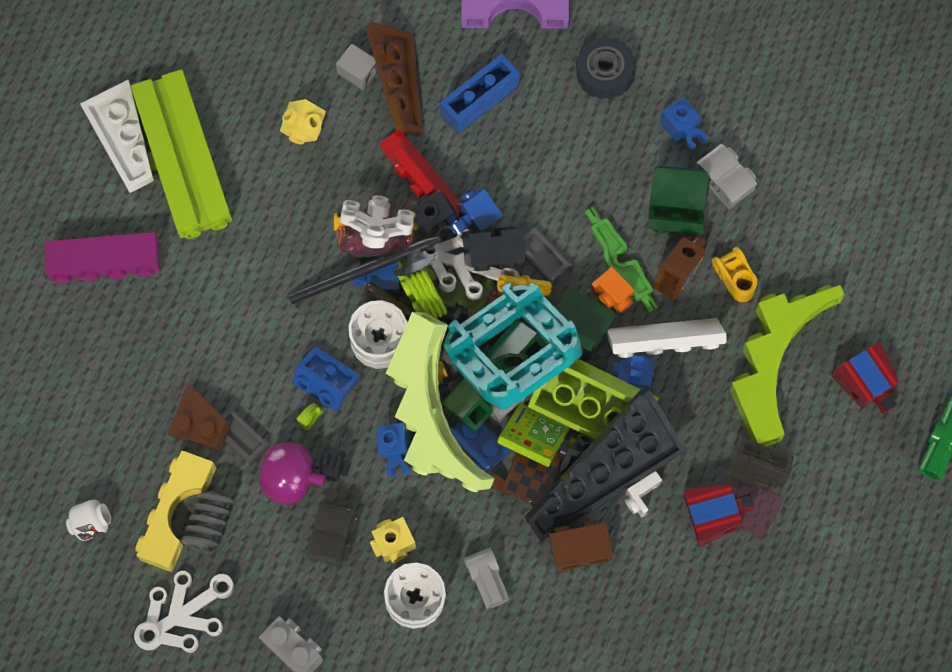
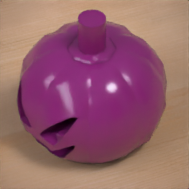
M280 442L269 448L265 454L260 474V488L268 499L278 504L292 505L302 500L309 491L310 484L324 486L326 475L313 473L314 464L312 456L304 446L294 442Z

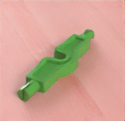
M595 207L587 209L585 214L592 223V234L604 251L606 267L608 269L613 267L634 289L633 298L637 302L641 300L649 314L658 310L659 306H657L651 296L653 288L646 279L638 261L634 259L625 263L617 261V258L627 251L625 241L615 231L607 218L601 219Z

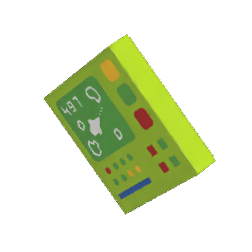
M520 403L500 434L497 443L549 467L562 442L567 437L570 427Z

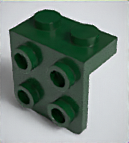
M656 166L653 171L648 229H653L659 233L674 231L687 236L703 235L704 209L709 180L708 172L698 169Z
M570 288L556 309L568 322L571 320L574 323L581 342L582 355L580 358L583 357L589 361L607 333V330L614 322L616 315L609 308L578 290Z

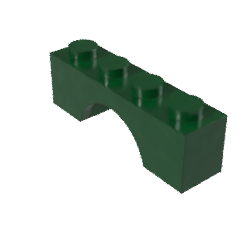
M516 319L487 351L485 356L498 370L502 369L507 374L546 347L547 344L535 331ZM465 377L442 402L456 419L474 432L493 413L491 404L483 399Z

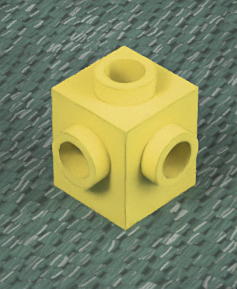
M306 99L289 102L282 118L283 123L280 132L289 136V140L296 144L316 141L321 133V125L326 111Z
M403 517L393 522L391 519L382 521L375 526L376 530L372 531L374 540L370 541L371 547L376 557L382 555L384 562L391 560L392 563L401 561L408 556L407 552L416 549L415 541ZM390 539H395L392 543L388 542Z

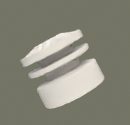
M382 300L370 301L360 306L351 317L349 323L351 348L356 358L365 366L375 369L389 367L407 325V320L402 311L394 304ZM381 334H384V340H379L376 343L374 335L379 337Z
M420 563L404 564L394 570L387 579L384 590L385 605L391 618L401 626L412 629L425 627L434 622L442 612L446 596L444 582L438 572L430 566ZM415 590L419 591V597L423 600L411 604L410 597L407 594H413Z

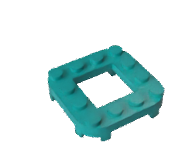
M511 283L502 286L503 295L462 324H459L456 319L452 321L448 326L449 332L446 336L445 344H443L451 363L485 401L496 405L502 410L508 409L511 405L526 398L572 365L582 355L581 342L574 323L571 320L568 322L541 294L540 288L534 283H531L530 286L518 285L512 287ZM522 317L548 345L505 374L502 369L498 370L478 347L507 328L516 319L518 320Z

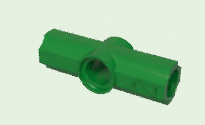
M952 395L948 399L940 420L936 422L932 430L933 434L927 441L929 445L917 470L922 475L938 481L944 475L952 456Z

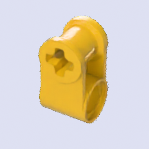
M736 246L732 249V252L720 258H712V265L731 296L739 302L751 300L755 294L757 278L748 265L741 249ZM746 283L750 286V289L741 290L737 284Z

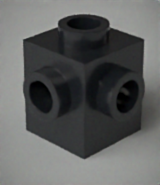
M440 190L433 195H425L418 200V205L412 208L417 215L414 221L422 232L426 230L432 236L445 233L451 228L450 224L460 218L447 196Z
M572 432L569 441L562 442L558 457L562 458L559 472L565 473L592 444L594 440L590 436L585 434L578 435Z

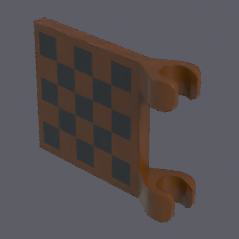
M516 453L506 480L493 473H488L494 478L491 489L536 505L564 474L559 472L562 458L556 454L550 466L547 467L522 454Z

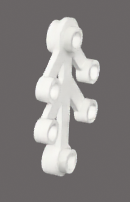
M375 195L369 201L367 213L372 217L359 211L360 204L358 202L346 200L343 202L340 222L359 231L361 238H363L362 243L365 246L383 248L389 237L412 234L414 212L399 210L397 217L383 219L389 216V199L384 196Z
M462 233L457 234L455 238L440 244L437 243L431 249H428L434 251V254H428L426 251L422 252V257L436 255L435 259L428 266L433 269L437 276L439 287L442 291L451 292L456 287V278L453 274L446 272L443 264L453 267L466 290V297L472 301L481 298L483 288L479 282L473 280L469 272L497 280V282L498 278H501L500 275L520 277L514 268L500 270L490 266V270L474 271V268L465 265L464 253L459 255L448 253L463 247ZM449 280L452 284L446 285L443 282ZM477 289L479 292L471 293L469 290Z
M187 571L177 572L174 576L175 589L169 615L159 621L161 605L167 601L168 594L162 587L153 588L149 595L151 603L147 620L141 623L135 630L134 638L136 644L144 650H154L163 644L179 647L185 650V652L191 653L198 648V640L194 635L187 634L182 637L165 632L174 626L206 631L210 636H218L223 630V625L219 619L210 618L207 620L191 617V615L216 598H228L234 591V583L231 578L225 574L214 576L208 590L183 605L186 590L192 584V577ZM181 575L188 576V582L184 585L178 583V578ZM222 582L228 584V589L225 592H219L217 589L218 585ZM157 591L164 593V597L160 601L154 600V594ZM212 622L219 624L216 632H210L208 629ZM148 631H153L155 634L151 641L144 639V635ZM192 638L194 639V646L189 649L185 648V640Z

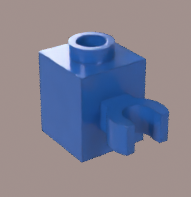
M682 97L662 111L660 124L676 143L686 138V146L693 152L696 149V145L692 141L693 138H699L703 144L707 141L706 133L698 129L700 116L685 97Z
M472 188L460 197L462 201L456 206L463 216L450 224V229L454 234L462 233L469 226L473 230H485L503 215L485 189L475 190Z
M396 262L352 280L353 286H366L367 283L372 282L391 296L400 297V280L394 274V269L399 266Z
M637 355L621 357L620 363H614L612 375L639 389H642L646 384L650 390L655 359Z
M404 423L377 427L378 455L390 460L386 471L388 476L392 478L396 477L395 469L399 465L402 467V474L407 476L410 475L411 471L409 463L404 461L416 432L407 429Z

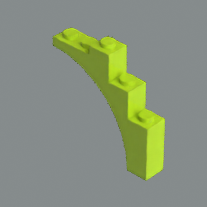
M831 285L823 286L816 290V294L808 297L805 294L798 295L792 298L790 303H788L785 294L778 296L769 294L760 299L756 313L766 335L763 336L762 333L750 336L747 339L748 342H745L743 352L753 375L750 376V373H744L735 377L730 387V392L755 450L782 441L785 434L778 415L776 398L777 375L782 356L792 338L807 322L822 311L841 303L845 295L841 285L831 287Z

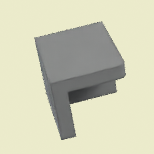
M353 44L348 47L336 63L337 73L363 91L378 73L375 58Z

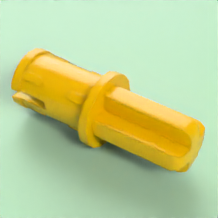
M500 275L501 278H498L497 282L498 291L503 293L501 287L508 283H511L512 287L518 285L530 286L531 283H534L540 288L543 296L550 295L552 287L551 282L530 279L528 275H522L521 277Z

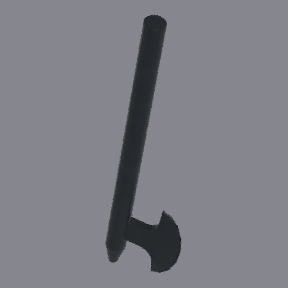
M441 237L423 239L289 294V300L292 304L298 303L406 258V264L394 271V274L397 276L413 274L428 266L435 259L436 255L422 257V252L431 249L439 243Z

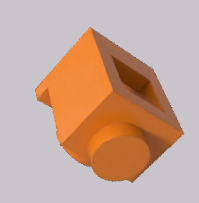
M613 267L609 268L591 284L590 292L594 296L599 293V300L607 308L612 307L616 312L620 311L623 313L633 304L631 299L634 296V289Z

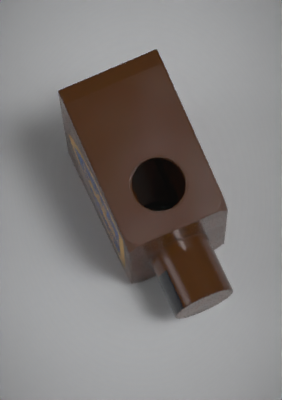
M694 235L691 240L682 238L661 264L653 289L676 303L701 267L706 254L704 250L707 246L706 240L698 235Z

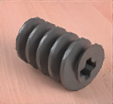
M204 491L205 493H199L196 497L202 504L193 505V510L197 514L190 515L189 521L194 525H188L185 528V531L190 536L182 537L181 541L191 549L213 555L208 548L218 547V543L212 537L222 536V533L216 529V525L226 524L220 518V514L230 513L223 505L233 504L234 501L222 494Z

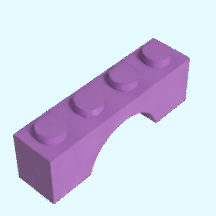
M462 0V28H489L494 17L508 9H522L531 13L538 20L541 28H568L569 0Z

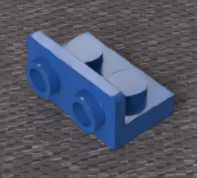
M315 346L296 366L292 382L300 390L307 392L318 399L323 405L338 412L344 398L359 383L361 375Z
M459 422L453 429L450 427L451 433L462 450L486 473L492 471L510 453L509 448L497 443L498 438L484 424L476 432L472 431L462 422Z

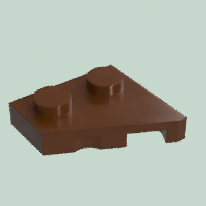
M187 385L168 435L186 442L221 450L230 424L191 385Z

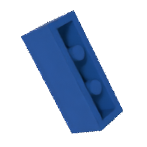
M503 54L499 55L440 102L441 117L457 134L461 133L519 86L520 72Z

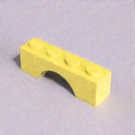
M182 450L179 457H174L169 472L172 473L168 483H163L158 494L160 502L157 509H152L148 516V530L145 536H140L135 550L138 552L136 556L141 561L173 572L183 548L182 543L174 536L171 520L173 512L177 505L185 498L207 491L216 470V466L212 461Z

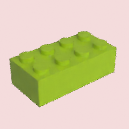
M577 359L564 371L535 390L528 407L596 439L641 389Z

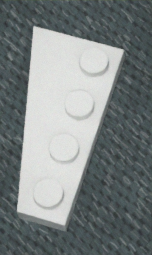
M129 80L80 103L129 193L153 182L154 179Z

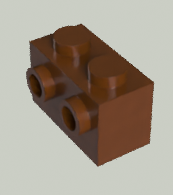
M598 520L582 523V527L571 529L570 526L558 527L554 529V533L549 534V543L556 573L611 562L614 555L606 522L599 524Z

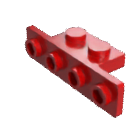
M395 131L379 143L380 149L394 164L395 172L400 178H405L408 181L411 191L418 199L428 194L433 195L440 190L447 196L458 215L461 214L456 206L460 203L459 199L403 132Z

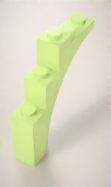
M412 312L385 373L394 378L393 382L396 385L407 389L395 415L397 419L406 424L407 429L416 432L404 461L413 466L412 470L421 475L441 473L448 478H457L463 482L462 486L473 492L490 489L494 478L479 468L462 450L451 433L443 413L438 389V363L441 345L448 325L427 313Z

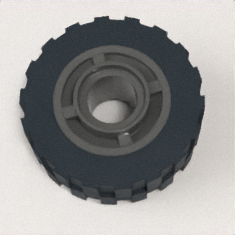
M595 38L592 42H587L584 48L579 51V56L576 59L578 83L581 84L582 89L588 92L590 96H595L599 99H614L616 96L623 95V92L628 91L631 83L634 81L635 57L632 55V50L626 46V43L620 42L616 38ZM610 66L611 69L604 71L601 70L600 67Z

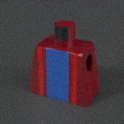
M880 342L843 363L833 371L832 378L862 409L875 402L884 415L897 406L889 392L897 387L899 381Z
M728 484L684 490L683 497L699 547L740 529L742 526L740 514L755 510L750 493L734 497L732 488Z

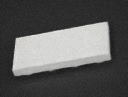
M718 318L609 328L607 330L613 354H618L619 357H632L635 355V352L645 351L646 354L657 355L663 353L665 349L686 352L690 351L691 347L702 346L703 349H716L719 347V344L726 343V332Z

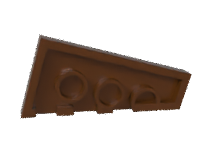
M371 22L365 27L395 130L418 135L423 132L413 34Z

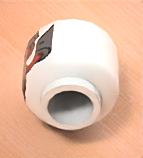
M89 500L70 509L66 526L71 535H75L82 541L90 540L107 532L108 526L111 524V514L104 503H100L97 500Z

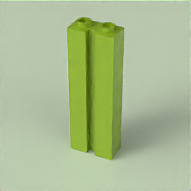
M183 70L162 75V79L156 81L149 79L130 85L180 238L192 239L201 235L202 231L211 228L212 230L225 228L228 225L227 223L233 221Z

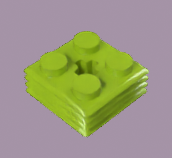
M407 258L397 262L399 267L394 270L396 271L400 267L404 266L407 262ZM425 268L413 274L398 276L416 312L427 313L436 319L437 317L441 318L442 314H447V310Z

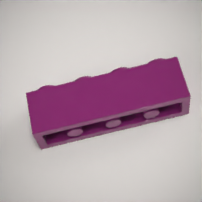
M155 233L45 241V273L50 281H54L57 284H67L70 282V279L80 278L82 281L93 282L98 280V277L105 276L117 280L123 279L126 275L136 274L138 277H150L154 272H160L159 240Z

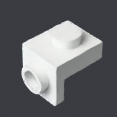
M656 471L636 482L635 485L627 489L625 494L627 496V499H625L626 505L633 514L638 512L641 518L648 512L641 497L660 486L662 482Z

